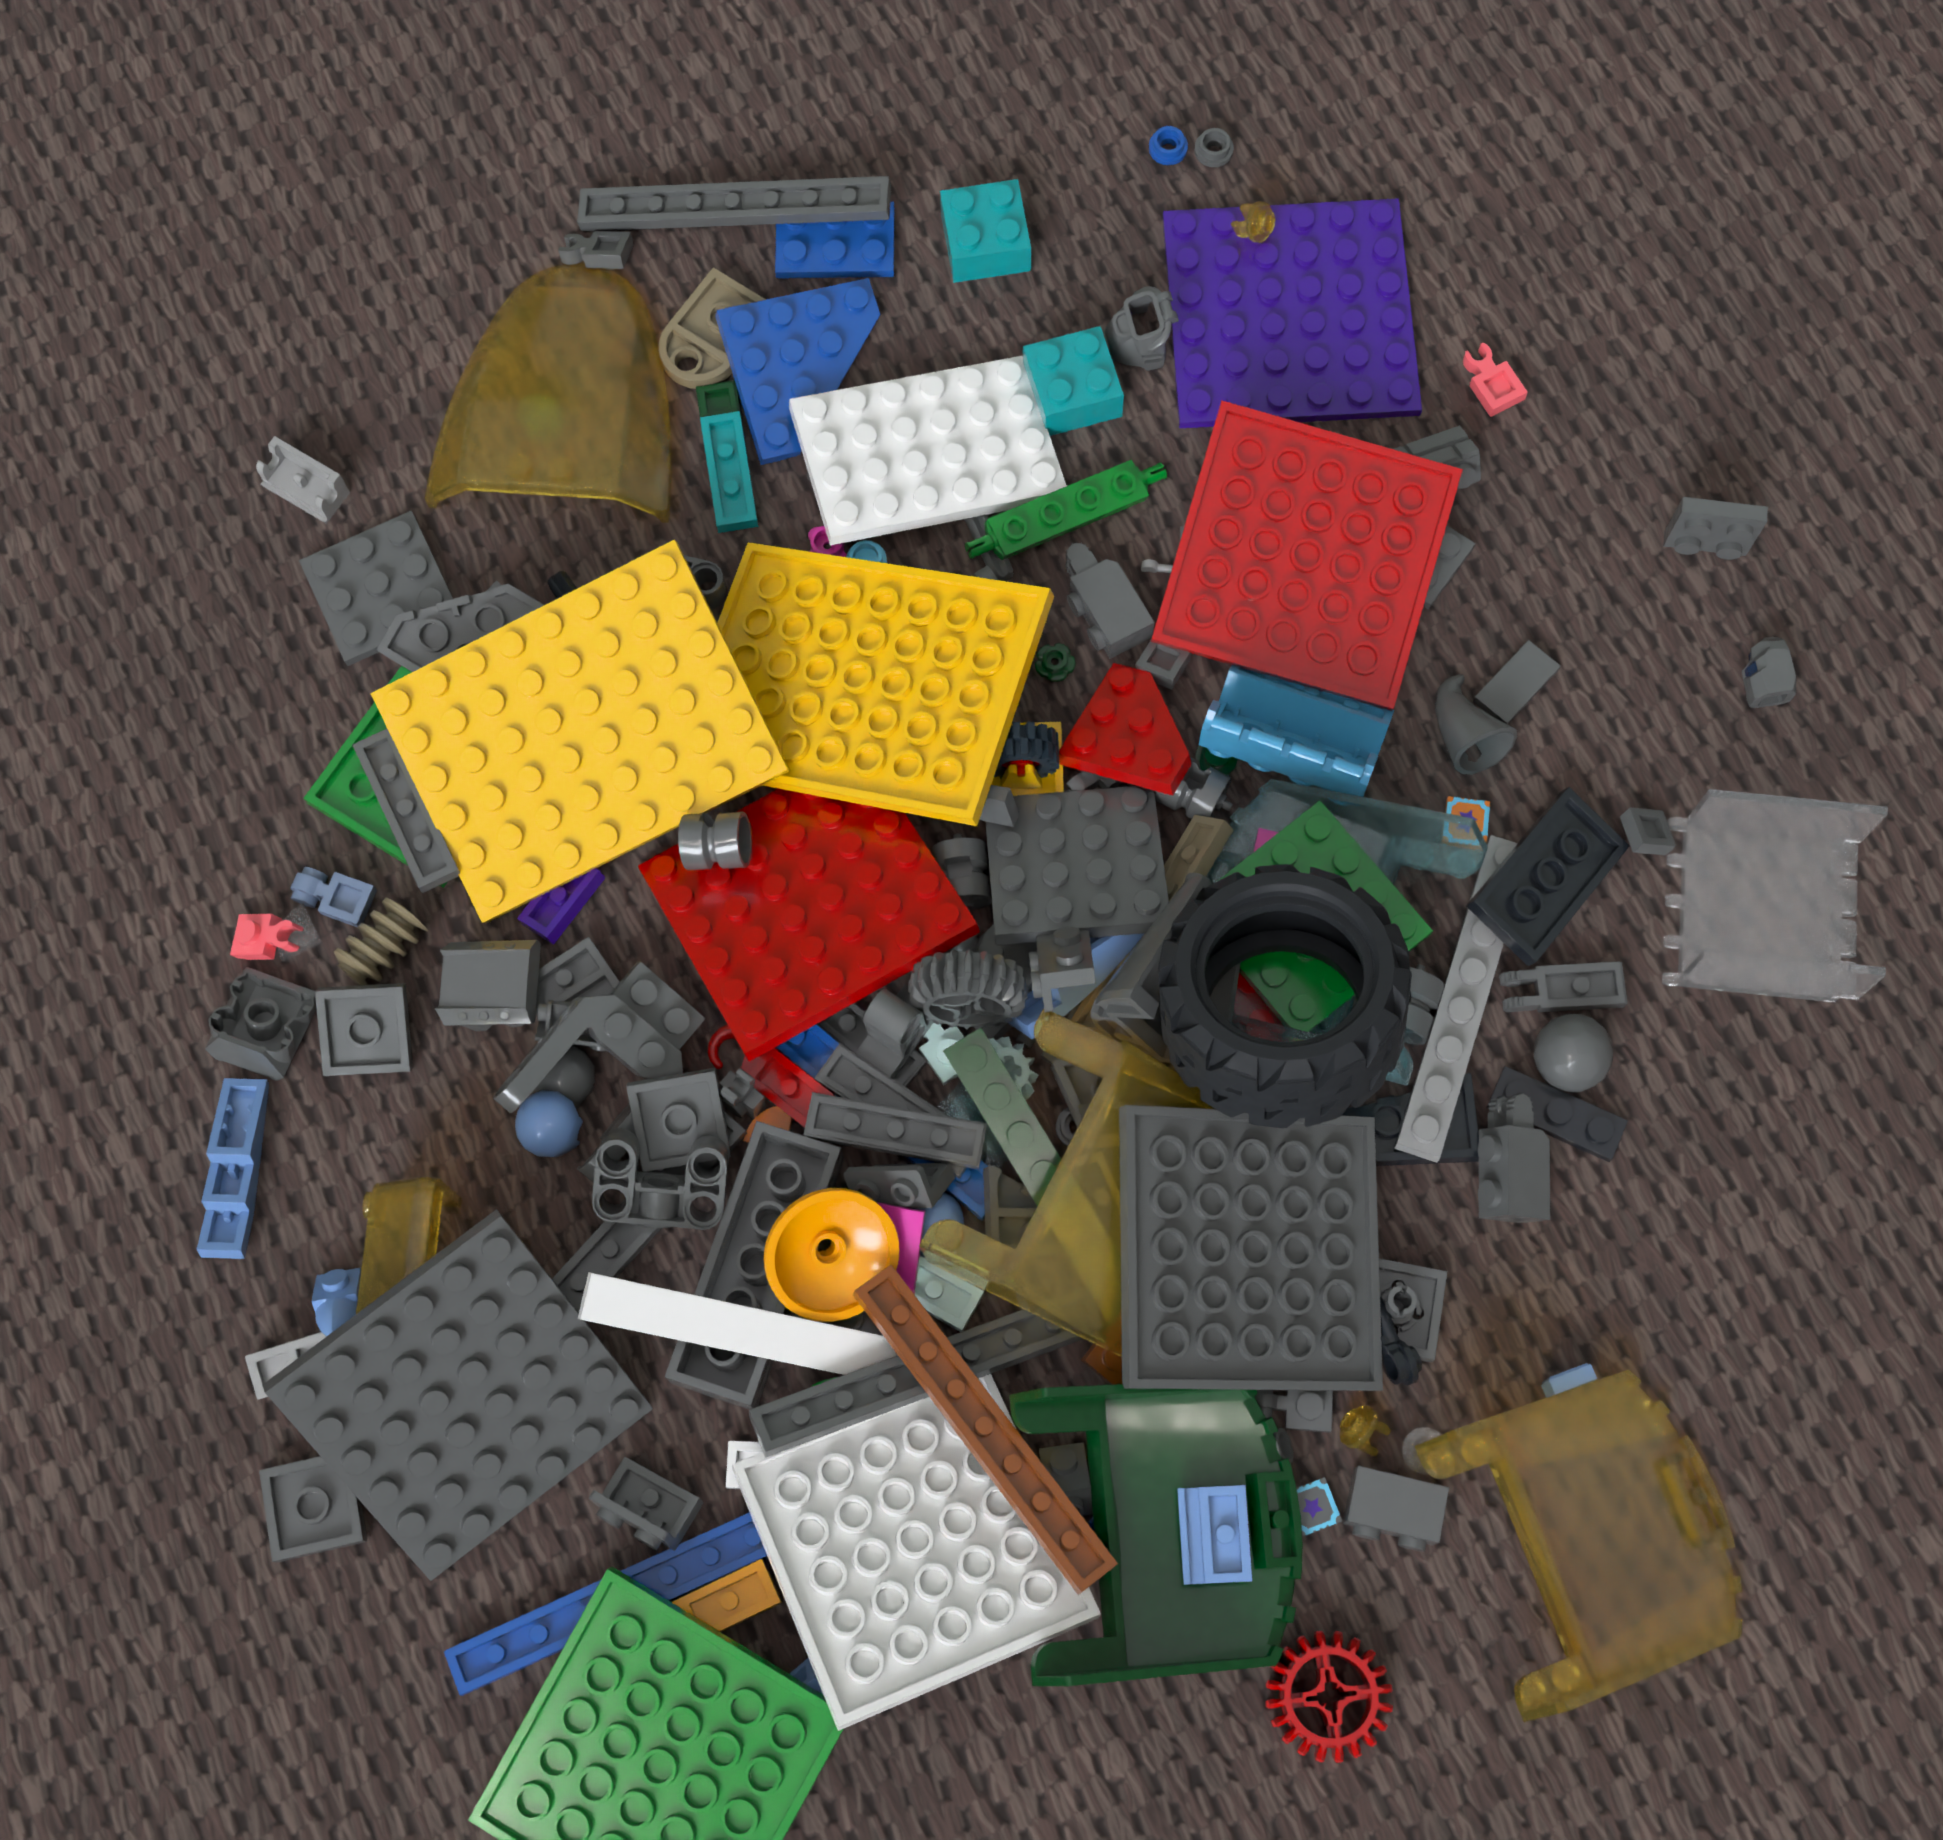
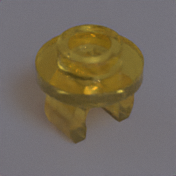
M1257 201L1254 204H1242L1239 209L1246 220L1240 222L1232 221L1231 226L1235 234L1240 238L1249 237L1252 242H1264L1275 227V215L1272 212L1271 206L1264 201Z
M1367 1405L1351 1409L1345 1414L1340 1423L1341 1442L1348 1448H1357L1359 1451L1372 1456H1376L1379 1452L1369 1442V1438L1374 1430L1387 1436L1391 1432L1385 1423L1378 1421L1377 1412Z

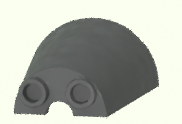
M1198 873L1187 874L1183 885L1097 996L1091 1009V1019L1094 1025L1110 1041L1145 1061H1148L1150 1057H1155L1160 1062L1170 1063L1168 1070L1174 1072L1177 1071L1170 1062L1168 1045L1164 1044L1162 1037L1158 966L1164 940L1171 939V925L1190 900L1205 901L1206 888L1212 882L1206 876ZM1241 963L1230 969L1219 980L1210 996L1217 1010L1231 1024Z

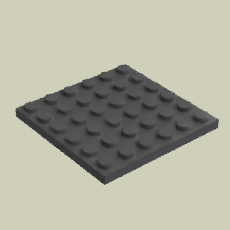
M1137 1105L1119 1107L1122 1384L1124 1389L1383 1391L1375 1117L1340 1116L1337 1119L1305 1127V1118H1300L1288 1128H1274L1249 1124L1248 1113H1242L1232 1118L1216 1109Z
M497 1209L262 1385L265 1394L430 1581L653 1409L642 1392L586 1321L578 1319V1311Z

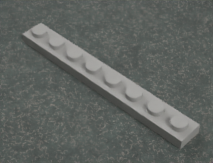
M1493 835L1490 836L1470 900L1518 843ZM1468 908L1394 1148L1436 1163L1442 1154L1504 944Z

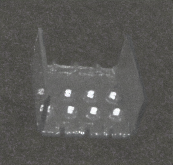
M1709 789L1688 818H1669L1668 825L1670 830L1683 832L1682 854H1668L1666 862L1668 866L1682 868L1681 895L1668 894L1665 896V906L1680 908L1679 936H1664L1663 946L1679 949L1678 973H1663L1662 984L1834 1003L1840 998L1855 1000L1861 998L1886 976V967L1858 965L1851 961H1841V958L1856 957L1857 922L1842 919V917H1854L1857 915V880L1842 878V876H1855L1858 874V844L1856 843H1861L1888 815V807Z

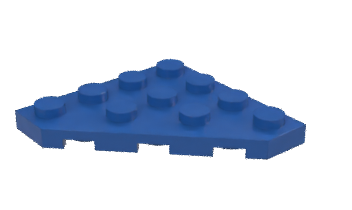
M869 278L716 311L715 318L760 465L798 456L802 452L789 410V399L835 391L839 388L880 316Z

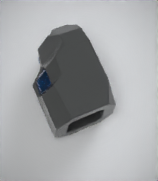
M1779 637L1763 638L1751 648L1749 663L1742 670L1746 699L1751 708L1782 705L1790 702L1796 695V673L1790 650L1785 640Z

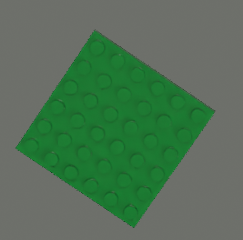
M610 1567L602 1577L468 1821L498 1840H784L844 1729L838 1731L823 1694L616 1568Z

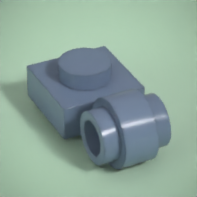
M304 867L302 873L296 874L290 890L293 891L292 900L311 908H315L319 901L321 903L318 911L321 915L355 927L364 922L377 892L374 885L334 872L328 885L326 884L328 876L310 867Z

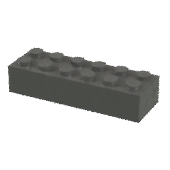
M756 1121L694 1295L786 1315L791 1314V1311L776 1297L766 1278L764 1269L766 1240L773 1224L790 1204L811 1192L835 1187L844 1162V1156L840 1147ZM678 1340L665 1378L671 1384L750 1410L759 1405L774 1360Z

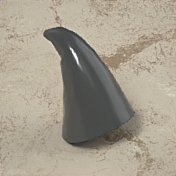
M1458 674L1445 679L1438 688L1435 712L1445 746L1455 770L1461 774L1472 775L1489 769L1507 756L1517 739V730L1471 703L1462 694L1461 690L1465 677L1463 674ZM1474 744L1478 746L1482 753L1477 762L1468 761V755L1465 752Z

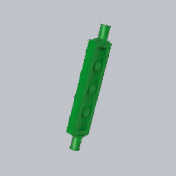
M1131 459L990 517L984 524L985 535L966 542V552L970 551L968 554L970 559H974L991 550L1001 560L1012 557L1145 501L1149 497L1148 485L1166 479V469L1162 470L1164 465L1160 462L1157 465L1140 471Z

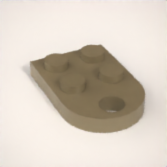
M713 267L661 333L658 348L661 363L667 375L676 383L696 389V386L725 381L732 374V370L715 318L716 311L766 299ZM690 357L698 361L697 366L692 370L683 371L677 368L679 361L684 358Z

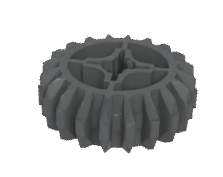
M970 949L966 952L951 950L950 953L937 952L934 954V957L926 956L920 962L914 964L910 980L908 981V995H910V1005L922 1012L925 1020H933L937 1025L948 1024L951 1028L962 1026L966 1029L969 1027H981L983 1029L984 1026L988 1025L997 1027L1001 1022L1009 1023L1013 1021L1012 1018L1022 1015V1009L1025 1008V999L1028 997V985L1026 984L1024 968L1016 965V961L1012 959H1004L1000 954L990 955L986 951L979 953L972 952Z

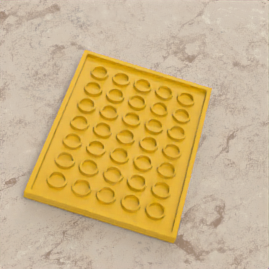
M675 539L370 693L436 829L440 830L460 871L458 875L482 923H488L679 827L680 820L685 814L707 813L790 771Z
M748 542L717 624L790 770L762 786L977 826L1054 599L1051 589Z

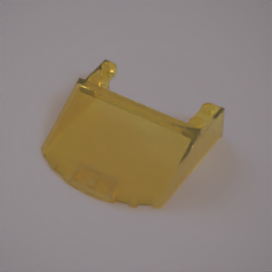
M1043 1008L1034 1027V1036L1038 1046L1043 1051L1103 1079L1016 1250L950 1219L940 1220L931 1225L919 1247L927 1261L932 1265L1122 1357L1119 1107L1137 1105L1198 1109L1215 1108L1201 1100L1198 1087H1188L1184 1084L1178 1073L1124 1039L1121 1043L1054 1012H1044Z
M1630 1370L1465 1425L1415 1446L1424 1469L1430 1476L1438 1479H1446L1489 1463L1567 1657L1528 1673L1516 1682L1514 1688L1515 1701L1523 1722L1573 1710L1742 1636L1743 1619L1736 1618L1735 1594L1742 1592L1741 1577L1733 1576V1569L1725 1550L1735 1548V1544L1716 1486L1688 1435L1680 1438L1678 1432L1666 1417L1670 1410L1661 1400L1653 1402L1639 1387L1641 1380ZM1692 1467H1693V1469H1694V1471H1695V1474H1696V1476H1697V1478H1698V1481H1699V1483H1700L1701 1486L1698 1485V1482H1697V1480H1696V1477H1695V1475H1694V1472H1693V1470H1692ZM1707 1501L1715 1517V1520L1719 1526V1529H1716L1713 1519L1706 1505Z

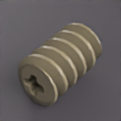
M385 898L382 901L387 912L386 915L375 910L370 913L375 927L364 923L358 926L363 937L362 940L351 935L345 939L351 952L340 948L334 951L339 962L337 966L358 986L368 985L365 980L367 977L380 982L383 977L378 969L379 965L390 969L395 967L389 954L394 952L404 957L407 952L402 941L407 940L414 944L419 942L413 930L415 927L428 932V929L400 903L389 898Z

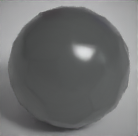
M1581 1014L1559 1016L1548 1022L1535 1039V1066L1541 1076L1552 1086L1563 1091L1582 1092L1600 1083L1612 1067V1039L1606 1029L1590 1017Z

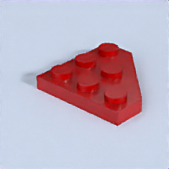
M1117 663L1112 664L1059 749L1060 765L1172 796L1192 765L1189 752L1151 672Z

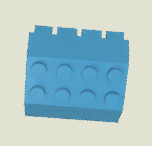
M1232 664L1219 701L1213 700L1207 711L1201 729L1199 745L1208 748L1212 754L1218 757H1234L1248 762L1256 770L1262 772L1275 771L1289 776V779L1296 784L1302 786L1315 785L1329 790L1333 796L1339 799H1355L1362 802L1394 710L1391 711L1330 694L1309 686H1302Z

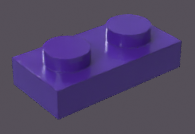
M595 868L531 900L517 919L523 926L554 945L604 881L605 876L600 870Z

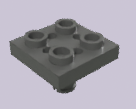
M1379 1258L1380 1297H1382L1385 1307L1394 1322L1393 1326L1397 1329L1399 1339L1408 1346H1413L1417 1350L1421 1361L1433 1362L1436 1356L1448 1271ZM1399 1281L1395 1284L1396 1287L1392 1289V1283ZM1414 1311H1415V1314H1416L1417 1316H1420V1315L1422 1314V1312H1423L1422 1318H1421V1319H1415V1318H1413L1412 1316H1413V1314H1414Z

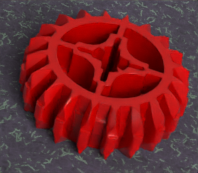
M1323 1631L1314 1632L1315 1647L1311 1648L1305 1636L1298 1637L1296 1641L1301 1653L1297 1655L1293 1649L1286 1646L1283 1648L1282 1654L1290 1662L1289 1665L1286 1667L1278 1662L1276 1666H1270L1275 1673L1282 1675L1281 1681L1267 1680L1265 1682V1688L1279 1690V1699L1265 1701L1266 1708L1274 1709L1280 1707L1282 1715L1274 1717L1270 1721L1272 1727H1280L1287 1723L1290 1729L1283 1734L1281 1740L1285 1744H1289L1299 1736L1302 1740L1297 1746V1753L1301 1756L1306 1755L1311 1744L1315 1745L1314 1757L1317 1762H1324L1327 1748H1331L1334 1762H1343V1746L1346 1745L1354 1758L1360 1757L1362 1753L1357 1740L1361 1738L1365 1744L1374 1747L1377 1741L1368 1731L1369 1728L1372 1726L1377 1730L1386 1731L1388 1727L1383 1720L1376 1718L1377 1711L1391 1713L1393 1710V1705L1379 1702V1694L1391 1693L1393 1691L1392 1685L1382 1684L1377 1686L1375 1678L1383 1676L1387 1672L1386 1667L1381 1665L1370 1670L1367 1664L1374 1659L1376 1653L1369 1649L1361 1657L1357 1656L1356 1652L1360 1647L1361 1641L1356 1637L1349 1641L1346 1649L1342 1648V1632L1335 1631L1333 1633L1331 1645H1326ZM1330 1656L1341 1658L1352 1665L1361 1676L1364 1684L1347 1686L1341 1683L1336 1677L1334 1667H1331ZM1315 1657L1317 1669H1315L1316 1681L1314 1686L1308 1691L1291 1694L1292 1683L1298 1670L1307 1661ZM1326 1682L1333 1684L1331 1690L1338 1688L1339 1692H1352L1351 1696L1340 1697V1700L1334 1701L1333 1710L1331 1711L1325 1709L1326 1703L1319 1704L1318 1700L1306 1701V1697L1317 1696V1693L1325 1691ZM1366 1699V1707L1361 1720L1351 1731L1342 1735L1341 1724H1343L1342 1712L1344 1707L1349 1702ZM1313 1707L1318 1710L1322 1715L1324 1726H1326L1328 1738L1318 1736L1304 1727L1297 1718L1293 1708Z

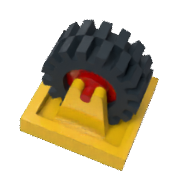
M1012 722L991 785L1008 787L1011 789L1013 796L1064 792L1063 765L1059 763V749L1062 746L1061 722Z

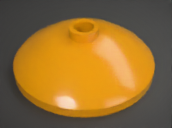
M846 1188L821 1189L806 1194L794 1201L780 1214L773 1224L764 1249L766 1278L779 1301L793 1313L809 1320L821 1322L840 1321L863 1312L864 1309L853 1296L854 1291L889 1265H892L896 1270L899 1260L898 1235L888 1214L872 1198L858 1191ZM822 1240H831L829 1248L823 1251L818 1250V1245Z

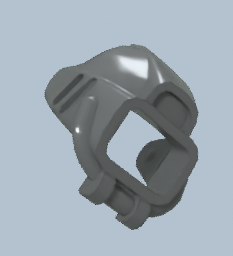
M1147 286L1135 291L1132 296L1126 298L1124 306L1112 317L1105 329L1113 360L1125 365L1142 367L1146 371L1164 366L1166 356L1165 343L1171 332V324L1179 321L1177 313L1173 311L1171 301H1173L1171 292H1161L1155 287ZM1153 302L1159 321V328L1140 336L1136 332L1132 315L1147 312L1149 303Z

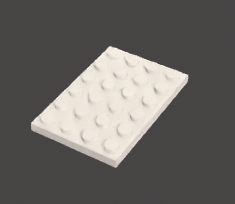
M1023 356L789 399V410L830 545L1007 511L1067 486L1048 429H1045L1023 364Z

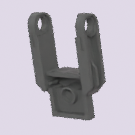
M639 961L609 995L576 997L504 1081L493 1099L509 1113L514 1112L586 1029L589 1031L590 1037L636 1076L652 1079L683 1073L680 1048L706 1018ZM630 1103L617 1116L600 1139L607 1132L617 1128L627 1129L635 1134ZM612 1145L606 1149L608 1156L615 1161H619L627 1151L619 1145ZM598 1147L584 1165L577 1168L591 1182L594 1181L595 1157Z

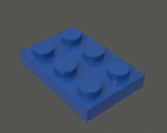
M890 202L889 220L776 224V278L894 277V202Z

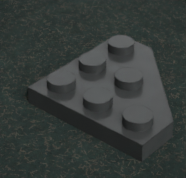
M505 584L494 587L489 591L436 603L437 605L403 612L395 616L376 651L414 672L545 604L513 585Z

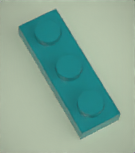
M740 411L700 417L718 533L759 527Z

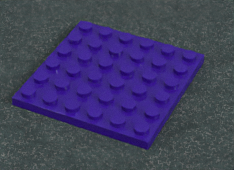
M1399 198L1163 211L1168 291L1172 295L1173 301H1171L1173 311H1176L1179 319L1178 322L1171 324L1179 428L1214 427L1221 400L1296 422L1421 416L1422 404Z

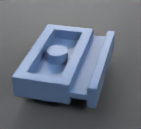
M1245 1485L1177 1488L1183 1585L1252 1581Z

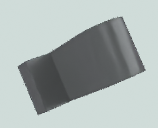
M906 984L903 985L897 995H894L887 989H883L872 1000L863 1018L868 1035L855 1053L894 1079L934 1023L933 1020H925L923 1013L910 1005V995H908V986Z

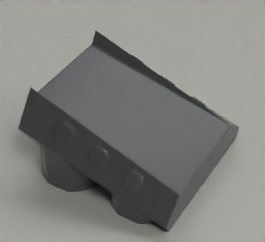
M539 941L451 942L440 949L443 955L439 1006L435 1010L444 1026L461 1025L474 1031H486L496 1024H504L513 1028L534 1023L541 948Z
M246 967L242 974L237 976L231 984V997L227 1005L215 1009L209 1018L211 1037L205 1050L216 1060L230 1063L278 1081L284 1078L317 1009L315 991Z

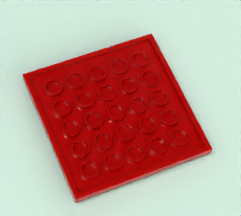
M1221 400L1151 642L1188 651L1195 655L1230 665L1233 664L1250 671L1271 675L1288 682L1309 686L1323 692L1392 711L1395 707L1463 469Z
M776 789L736 811L745 812L751 826L752 855L749 866L746 868L723 869L717 862H714L711 869L687 870L681 862L678 844L638 865L645 881L749 1062L912 971L914 964L920 962L922 958L926 956L934 957V954L937 952L944 953L980 933L977 922L906 814L889 809Z

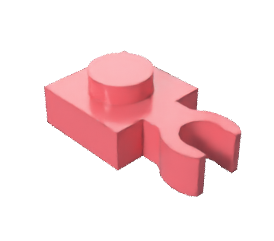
M1481 343L1478 353L1483 360H1475L1468 350L1465 351L1463 365L1470 373L1476 375L1472 377L1469 386L1490 417L1525 400L1528 392L1507 361L1495 365L1492 360V351L1487 344Z
M239 914L230 955L238 959L274 960L277 947L287 952H296L300 946L289 942L288 938L292 932L303 931L304 928L289 920L283 921L282 918L274 914Z

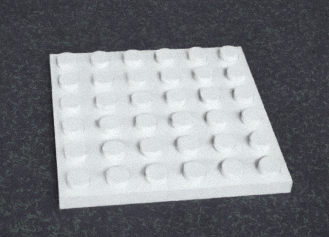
M989 1374L978 1378L1015 1427L992 1375ZM930 1397L765 1458L763 1452H760L732 1464V1470L838 1731L1099 1619L1101 1615L1089 1587L1079 1595L1076 1593Z

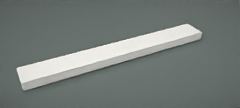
M588 1272L578 1319L842 1375L898 1355L883 1335Z

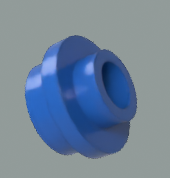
M1164 126L1158 129L1149 141L1151 157L1162 165H1175L1181 162L1188 151L1186 137L1181 130L1173 126ZM1165 144H1171L1175 148L1167 150L1162 148V146Z

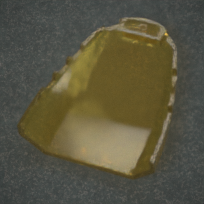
M564 264L535 273L513 290L483 333L452 395L441 426L428 477L424 499L429 508H437L439 501L468 490L617 500L650 513L663 523H669L672 490V438L665 373L649 309L642 296L627 279L605 268H586L585 264Z

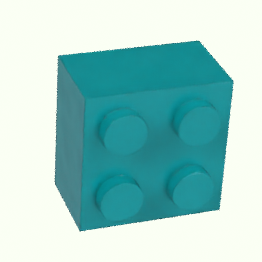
M1018 179L940 191L941 217L953 283L1031 271V244Z
M1101 326L1023 346V364L1045 429H1048L1050 436L1122 417L1124 394Z

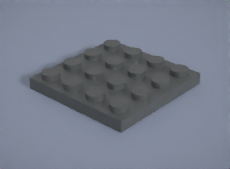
M1130 786L1013 796L1019 811L1014 827L986 822L996 945L1037 942L1036 936L1053 934L1054 931L1062 927H1076L1080 931L1089 930L1090 938L1143 934L1148 931L1169 903L1154 790Z

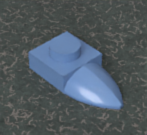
M361 1267L349 1270L334 1269L316 1276L311 1302L316 1315V1323L325 1336L331 1334L359 1313L364 1290V1278Z

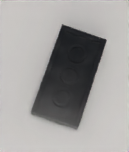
M1567 787L1557 795L1466 907L1527 966H1530L1539 960L1630 845L1570 787Z

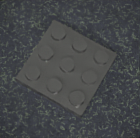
M412 510L299 560L347 666L379 653L376 650L397 614L411 610H420L437 605L436 603L453 599Z

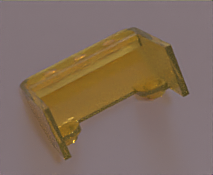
M415 1177L381 1182L374 1185L372 1192H366L363 1201V1216L368 1221L356 1314L436 1255L441 1208H461L462 1198L440 1178Z

